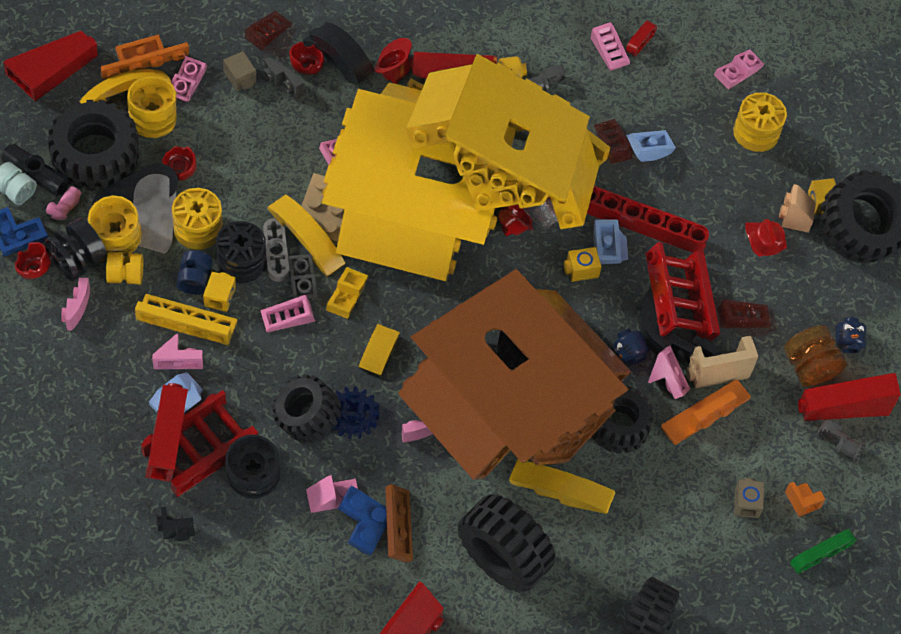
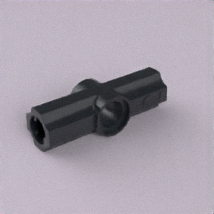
M9 144L4 149L1 156L4 163H13L22 170V173L30 176L38 185L55 196L62 195L66 191L69 179L45 164L41 156L31 155L16 144Z

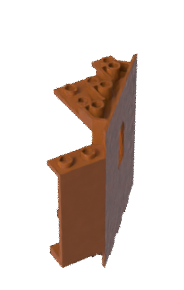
M515 269L410 336L428 358L418 365V371L413 376L408 377L403 382V388L398 392V395L473 480L485 479L510 450L521 463L529 459L536 466L568 462L616 411L613 408L614 401L627 392L628 388L622 381L631 371L556 290L535 289ZM491 330L504 332L529 360L511 371L487 345L485 335Z

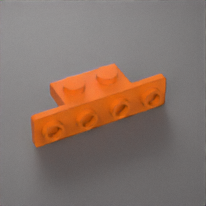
M158 34L116 46L119 61L101 66V77L105 80L127 71L139 70L150 66L159 67L168 61L183 60L185 56L189 55L188 42L164 48Z
M736 379L661 425V429L670 441L677 445L699 430L708 428L717 419L728 416L735 408L750 400L751 395Z

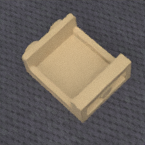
M742 337L736 352L712 357H704L701 346L695 347L693 355L690 357L689 366L686 368L688 381H692L696 389L732 382L736 379L750 378L758 359L752 337Z

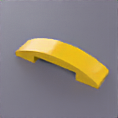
M139 69L127 71L110 77L93 87L82 97L80 103H86V100L92 99L93 102H99V100L106 101L107 97L127 91L133 82L142 77L158 76L168 80L170 83L171 79L164 71Z
M285 194L267 207L282 226L285 224L313 256V263L326 277L345 265L341 254L336 253V247L325 231L291 197Z

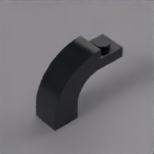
M326 22L320 28L311 30L308 33L309 35L302 40L306 47L315 45L317 49L327 53L336 62L345 80L348 82L360 83L375 71L359 44L347 32L332 23Z
M650 286L640 309L638 318L639 330L649 349L658 356L662 350L671 346L677 361L689 364L690 357L697 346L671 332L666 336H660L653 293Z

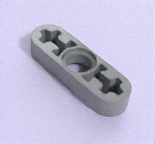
M271 218L263 226V234L266 238L267 271L271 280L281 282L289 276L285 226H282L276 218ZM273 226L277 229V238L272 236L271 227ZM274 246H279L283 249L282 253L277 255L272 254L269 250ZM275 261H280V274H277L275 270Z

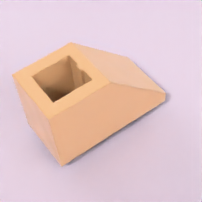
M794 184L791 192H786L784 205H781L779 218L783 219L782 227L809 233L814 220L816 202L799 185Z

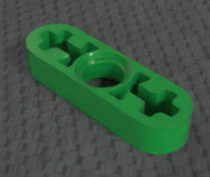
M850 529L844 530L800 553L790 561V564L795 572L800 574L821 563V559L825 557L830 558L851 547L857 539Z

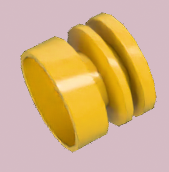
M146 76L133 82L128 89L129 117L136 124L138 135L146 138H158L170 133L176 125L177 118L176 91L174 86L168 80L158 76Z
M768 93L748 95L741 103L733 127L734 137L737 142L745 149L754 152H764L772 149L777 144L787 117L786 107L781 100Z
M192 188L181 192L174 199L172 205L173 229L178 242L186 248L194 250L207 249L215 245L216 237L223 228L221 202L216 194L208 189Z
M114 195L103 197L94 203L89 210L88 223L100 237L107 255L108 252H119L126 256L135 251L141 243L142 231L137 209L133 203L122 196Z

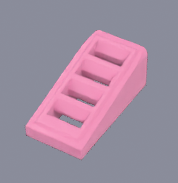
M611 22L592 29L590 38L610 71L630 64L624 47ZM618 56L621 57L620 59H617V60H614V61L611 60L612 58H615V57H618Z
M306 295L260 310L267 332L315 322L311 304ZM303 307L305 313L300 314L299 308ZM294 309V317H291L289 310ZM284 311L286 317L285 320H281L279 312ZM270 314H275L277 323L272 324Z

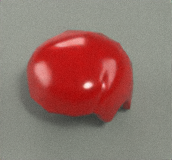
M299 42L293 45L289 51L291 66L299 74H316L324 65L323 52L317 49L315 45L306 47L303 42Z
M174 146L165 153L161 160L162 164L171 167L175 171L178 181H184L192 177L197 168V158L188 146Z
M31 242L28 244L27 251H19L17 261L15 262L17 274L26 280H33L47 273L51 266V260L46 246L40 242Z

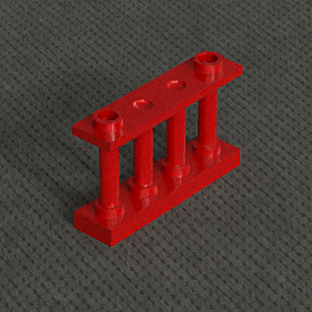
M663 242L655 244L645 253L660 336H666L674 328L680 327L695 330L697 336L712 341L721 333L704 252L696 250L684 260L666 256ZM667 265L684 269L686 279L669 276ZM671 286L688 289L690 300L674 297ZM675 306L692 310L694 320L677 317Z
M224 390L217 394L209 395L202 404L183 416L179 446L192 460L193 465L184 471L180 470L175 464L170 484L171 490L176 497H179L226 465V452L235 440L248 434L259 435L253 425L248 429H242L223 407L226 404V393ZM214 411L234 434V438L227 443H222L203 420ZM193 425L196 426L214 448L213 452L206 457H201L183 434L184 431ZM153 434L147 436L143 443H141L144 457L150 453Z

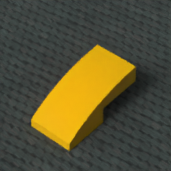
M346 267L337 282L335 292L327 303L326 311L348 319L367 282L368 275Z
M377 324L358 367L382 376L389 357L394 351L400 332Z

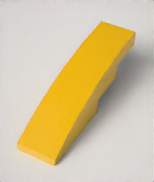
M517 459L509 478L510 483L515 486L533 489L538 495L559 499L560 503L566 506L604 514L608 513L615 495L614 490L591 480L545 465L536 466L533 462L526 461L521 463L519 459Z

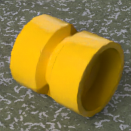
M108 252L106 264L107 283L121 284L123 280H126L128 284H142L143 254L129 253L127 256H124L123 253Z

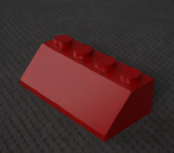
M419 581L379 634H430L432 630L437 632L444 622L442 618L444 608L429 589Z

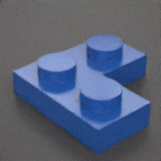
M8 207L0 210V250L3 257L27 249L28 244L31 242L43 243L48 237L39 217L16 225Z
M351 485L337 509L358 521L348 544L370 556L387 526L386 507Z

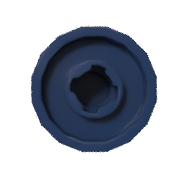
M192 250L183 253L180 264L181 270L178 273L176 283L177 288L184 293L204 294L211 273L212 258L201 251Z

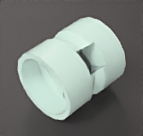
M6 162L0 166V193L6 194L8 199L16 205H22L34 194L37 183L30 176L22 173V170L13 163Z

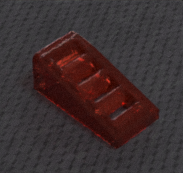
M274 11L246 28L245 39L262 51L288 29L292 23L277 11ZM277 18L282 24L279 25L274 19ZM271 23V24H272L273 26H275L276 28H272V27H271L270 25H268V24Z
M615 119L594 125L599 139L610 147L608 159L611 164L632 159L631 144ZM614 129V131L605 134L603 132L605 130Z
M724 300L718 307L720 328H766L771 325L767 305ZM738 311H740L741 317L737 315ZM747 311H750L751 318H748ZM755 311L760 312V319L756 318Z

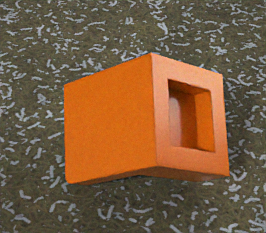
M791 482L785 490L799 517L820 509L825 501L822 492L819 491L813 494L807 483L796 486L795 482Z

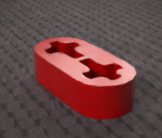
M648 20L645 21L630 39L626 52L636 57L654 36L657 25Z

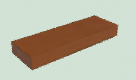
M390 484L385 487L388 557L402 562L413 561L410 491Z

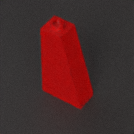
M78 31L5 60L3 62L5 74L34 101H37L98 56V45L93 37Z
M414 52V57H410V70H413V75L427 79L428 74L431 72L472 65L476 55ZM481 55L482 57L497 64L496 56Z
M896 373L805 389L801 399H798V411L803 413L804 421L889 416L901 395Z
M169 383L162 386L145 478L170 482L172 478L188 389L183 388L180 384Z

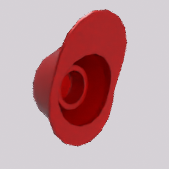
M399 38L389 43L379 56L374 68L375 72L381 73L386 80L399 84L401 79L410 71L409 54L412 49L410 39Z
M518 204L502 207L498 214V219L502 224V231L505 236L511 234L517 236L528 229L533 230L532 216L528 208L520 209Z
M765 219L761 223L746 222V234L751 248L757 256H772L787 249L785 231L779 223L769 219Z

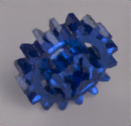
M357 386L354 387L353 391H349L345 387L343 394L336 391L335 393L339 398L338 401L341 403L340 417L336 418V421H338L336 427L332 426L331 430L339 429L338 436L340 437L347 433L348 439H351L353 434H356L360 439L361 432L369 435L370 427L376 428L380 415L378 411L379 403H374L375 396L370 395L367 397V390L364 389L360 393ZM368 410V411H369V416H368V418L366 419V418H365V413H366V411Z

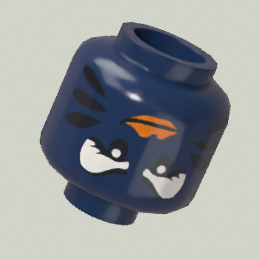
M847 317L843 322L836 325L835 344L841 349V352L856 354L866 346L867 327L864 323L859 322L858 318Z
M629 328L617 334L618 339L614 342L613 346L623 363H629L632 366L647 358L646 354L649 351V347L640 331L631 332Z

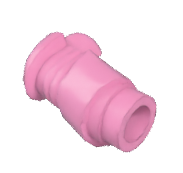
M70 186L60 199L58 205L54 202L48 204L46 213L52 215L51 218L54 220L67 219L66 215L80 202L81 191Z

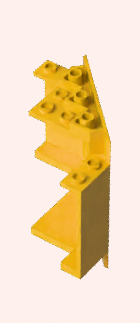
M476 54L472 65L428 74L406 126L413 149L447 142L457 144L453 158L459 175H463L476 211L516 204L519 205L520 209L543 205L548 196H550L560 229L584 226L599 169L587 130L590 116L570 106V102L563 98L545 92L536 83L527 78L524 80L518 77L511 69L500 63L495 64L479 54ZM507 126L517 128L516 132L525 130L529 132L523 150H516L505 142L504 135Z
M390 82L381 94L358 89L352 109H346L342 126H345V129H341L340 135L337 137L333 150L335 157L332 158L330 165H328L323 181L327 185L322 191L324 197L321 204L344 209L336 253L446 281L449 274H454L457 261L453 260L454 252H459L461 240L484 245L489 231L495 229L498 218L494 216L495 208L476 211L464 177L459 183L447 184L415 175L421 156L456 165L453 153L457 144L454 142L414 149L412 147L406 126L422 90ZM507 126L504 140L512 147L517 128Z

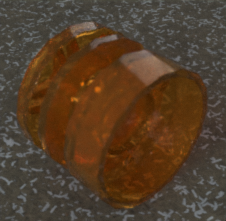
M821 325L808 328L793 336L784 345L783 350L790 364L795 366L794 371L799 376L798 379L803 387H811L827 382L839 375L847 365L840 349L835 347V339L827 326Z

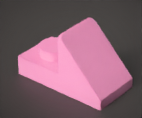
M178 334L174 335L159 348L152 357L154 369H203L202 350L194 348L179 350Z
M668 346L658 354L648 383L665 377L667 390L673 394L674 399L684 396L690 390V387L671 346Z
M331 475L307 488L306 492L311 513L337 509L351 485L358 489L356 479L333 482Z

